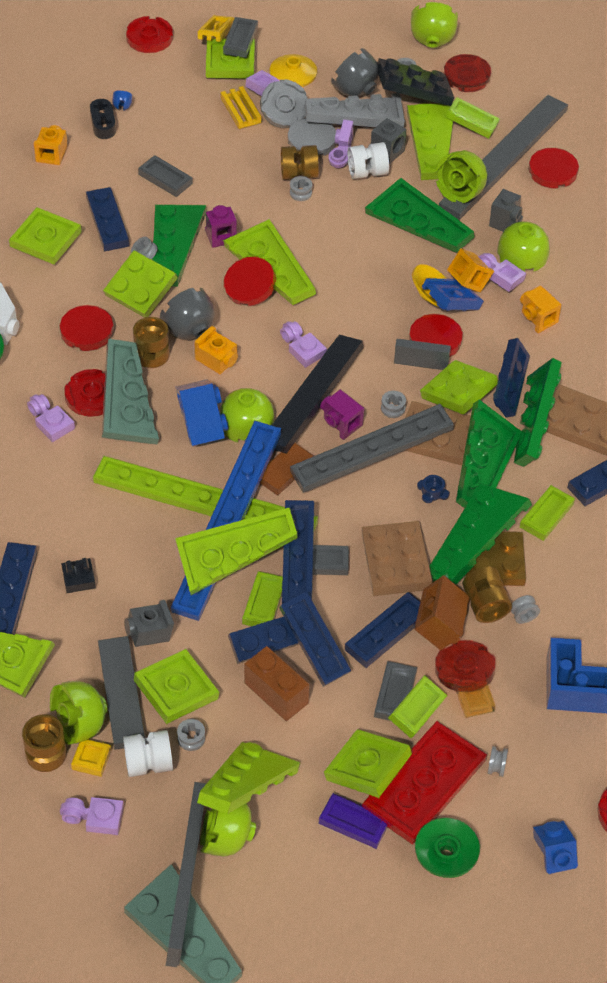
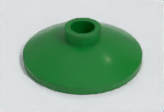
M439 818L430 821L421 828L415 841V853L422 867L431 874L443 878H455L468 873L476 865L480 854V843L475 832L464 822L453 818ZM443 850H448L452 853V855H443L441 852Z

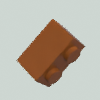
M443 575L423 589L414 630L440 651L450 644L457 643L464 633L463 626L468 613L469 596Z
M268 646L244 663V684L286 722L309 704V683Z

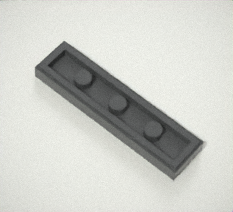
M128 636L98 640L114 750L124 748L123 736L141 734L145 738L136 683L133 680L134 669Z

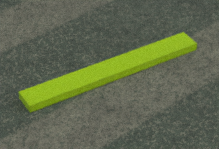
M103 456L93 476V482L96 484L208 516H212L223 492V489ZM253 498L244 520L282 510L285 507ZM314 516L315 530L318 523V516Z

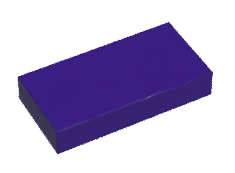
M332 793L318 822L320 825L377 849L388 828L384 821H381V819L361 805Z

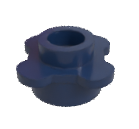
M429 475L417 483V488L421 490L423 494L422 500L425 503H432L438 499L446 500L449 497V491L445 489V481L438 475Z

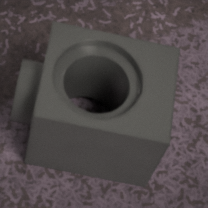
M386 118L371 131V144L384 142L388 152L389 164H391L405 151L407 129Z

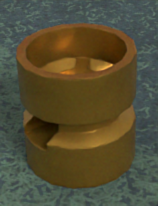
M295 146L281 147L282 179L289 180L299 175L307 178H318L317 146H302L300 150H297Z
M145 317L138 320L133 327V339L136 342L141 366L157 368L164 365L169 359L167 324L157 317Z
M481 567L470 572L462 582L463 588L469 596L471 608L477 621L492 623L510 613L512 603L496 568Z
M48 714L37 715L29 719L22 729L23 744L28 764L34 770L40 772H51L58 769L66 759V744L61 722L56 717Z

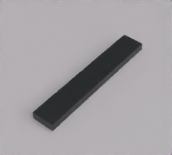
M340 334L337 336L272 424V426L281 428V435L274 449L275 451L288 453L320 409L322 401L330 395L364 348L363 340Z

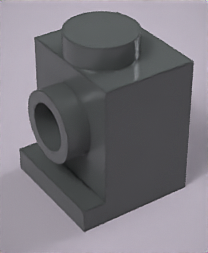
M502 189L492 203L489 226L503 232L511 224L522 222L523 216L521 214L523 208L520 207L521 195Z
M160 600L157 605L130 609L128 618L124 620V626L127 636H131L135 647L169 642L174 622L166 601Z

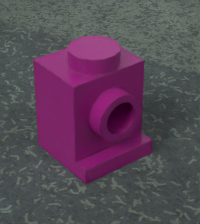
M218 205L212 211L206 212L205 232L212 248L224 246L223 240L237 234V220L231 206ZM218 231H227V234L217 236Z
M341 389L332 396H327L322 401L320 408L324 411L325 421L329 426L340 431V438L342 440H345L363 426L364 407Z

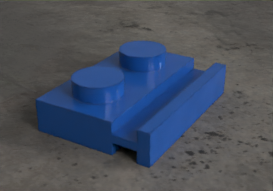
M426 278L422 285L423 289L431 290L429 295L437 301L436 304L441 309L446 311L479 310L484 302L474 291L463 287L456 279Z

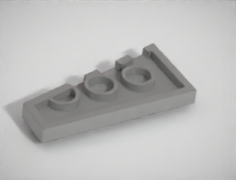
M392 93L391 97L382 98L381 94H373L370 99L348 96V98L339 101L336 97L310 98L305 100L304 109L307 122L316 124L331 123L342 126L344 119L353 121L355 126L368 128L377 127L388 118L404 127L405 120L400 93Z

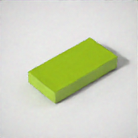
M456 97L446 114V118L488 139L500 118Z
M550 485L520 521V528L544 541L574 505L575 498Z
M257 572L242 618L243 625L255 626L275 619L282 598V576Z
M424 675L388 719L409 738H412L448 695Z

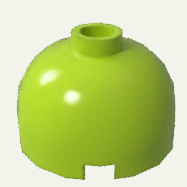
M429 2L420 9L418 5L411 12V32L417 41L429 48L442 46L448 43L456 34L458 14L457 12L453 13L452 7L443 3Z
M466 150L452 152L440 159L436 166L439 179L436 181L437 187L449 201L456 202L457 200L466 203L478 196L486 185V166L482 159L472 152Z
M521 221L507 227L498 242L497 254L500 256V262L508 260L524 272L525 269L534 268L533 271H537L542 268L549 257V238L543 228L531 222Z
M240 388L235 390L223 400L219 414H225L228 430L224 431V435L234 442H238V439L246 440L254 421L268 425L274 423L272 403L265 394L256 389Z
M67 681L55 685L51 690L50 712L56 711L57 718L63 726L65 744H78L89 740L101 730L107 712V703L105 698L100 696L99 692L89 683Z
M248 804L240 806L229 814L215 809L206 811L200 836V845L204 846L200 850L201 853L221 857L234 855L243 848L246 841H252L256 830V823L251 822V810Z

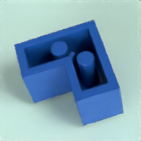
M208 379L176 386L180 410L184 416L190 444L194 446L224 439V431L228 430L225 414H219L217 404L222 403L218 386L213 385Z
M550 638L546 657L547 709L607 714V667L582 666L581 640Z

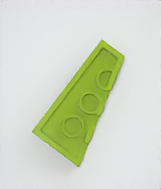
M440 103L407 105V116L421 180L438 179L436 166L440 159L449 154L453 121L446 118V114L451 106Z
M270 219L223 240L225 248L239 260L245 257L256 256L269 262L276 275V282L273 286L274 290L292 305L316 295L314 285Z
M285 508L175 538L190 595H193L298 537L290 508Z
M0 632V686L25 698L55 644L49 640H37L20 634L13 635Z
M241 742L201 789L197 803L229 814L249 802L253 794L261 795L266 792L268 785L272 783L278 785L284 781L285 775L293 776L297 774L300 762L264 750L256 743Z

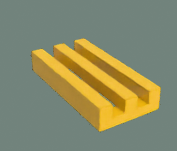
M213 15L198 30V39L202 40L207 36V40L212 41L216 37V41L221 42L229 33L234 17Z
M243 86L238 87V91H235L234 88L229 89L228 94L225 91L220 92L221 100L238 129L261 123V115ZM231 100H234L246 121L243 122Z

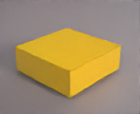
M85 740L79 743L71 763L72 770L102 777L112 751L111 745L92 740Z

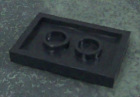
M391 58L387 60L378 59V75L383 89L448 106L452 105L454 95L446 75L442 72L423 70L414 64L409 66L400 64V62Z

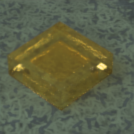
M486 681L457 687L456 693L465 718L495 712V703Z

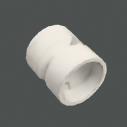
M384 142L369 144L368 148H365L363 145L348 147V167L352 179L366 178L369 173L372 176L388 175L389 158Z
M167 730L150 732L147 738H144L141 734L123 736L129 777L146 775L149 769H152L155 773L173 771Z

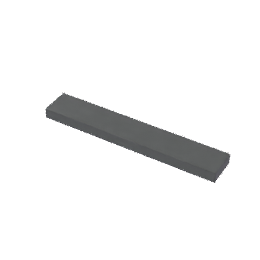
M438 404L290 466V472L304 493L453 430L454 424L442 405Z
M194 782L165 965L177 968V965L180 963L204 805L197 803L199 793L206 783Z

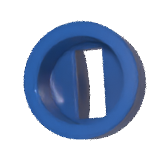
M114 91L112 103L116 109H119V106H123V110H126L131 106L133 95L127 91Z

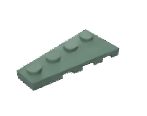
M108 339L102 438L157 445L159 436L153 423L154 416L147 398V387L144 385L142 378L143 371L136 342Z
M172 864L124 907V913L166 952H168L179 883V875ZM190 893L179 964L200 983H236L242 977V970Z

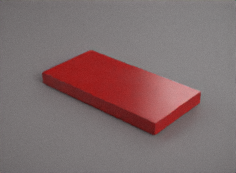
M438 721L413 746L411 756L381 796L378 798L369 795L362 803V807L381 819V821H384L389 829L412 845L415 843L421 828L439 816L484 764L488 755Z

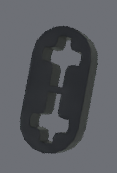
M106 99L92 101L90 104V116L95 136L100 139L112 138L116 134V125L111 102Z

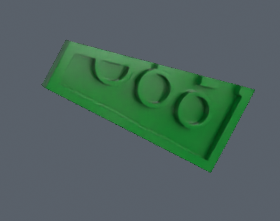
M402 178L398 179L365 207L366 214L456 253L474 238V231Z
M155 204L153 243L157 245V252L152 260L176 273L177 280L171 287H178L187 264L188 255L193 249L194 240L200 231L202 219L205 218L207 212L206 205Z
M551 358L527 376L526 384L530 385L531 388L529 392L527 391L524 394L523 403L527 404L528 407L520 419V424L525 427L521 430L522 434L517 442L514 463L525 467L532 461H536L542 452L541 439L548 429V413L555 403V397H553L554 390L562 376L559 373L562 362Z
M480 399L473 403L456 496V503L463 508L466 507L480 483L494 488L497 487L522 434L521 430Z
M480 483L429 565L432 583L444 575L456 585L477 563L476 558L485 550L489 551L495 545L494 540L504 529L508 531L516 523L514 519L522 510L526 512L532 506L530 499Z

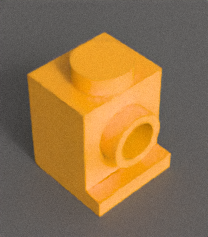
M51 125L49 128L41 127L38 138L34 141L36 162L54 165L61 164L67 148L66 130H62L57 125ZM46 149L54 150V154H53V153H46L45 150H46Z
M460 248L447 268V271L463 287L480 293L494 273V270L488 267L475 253Z
M541 285L533 290L526 291L521 296L520 303L523 304L522 313L527 320L532 321L536 325L535 331L538 334L559 322L562 304Z
M213 326L208 328L194 341L195 360L218 374L223 373L228 367H232L237 361V344L217 333L216 328Z

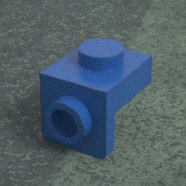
M551 821L544 825L533 827L534 839L544 854L545 870L548 874L578 867L576 839L564 821Z

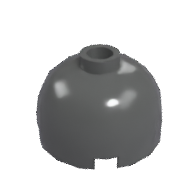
M364 48L360 49L362 51L361 54L358 55L354 52L345 59L335 71L338 74L336 81L333 78L331 79V84L343 95L358 97L363 94L369 95L377 87L375 82L379 76L378 64L375 58Z
M189 288L180 292L168 302L170 308L166 313L163 309L160 313V319L165 321L168 331L174 337L182 340L199 338L211 327L215 317V308L203 288H200V291L197 292L194 288Z

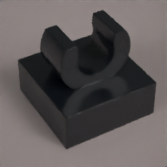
M82 558V560L76 561L68 560L65 563H61L66 593L96 589L90 558Z

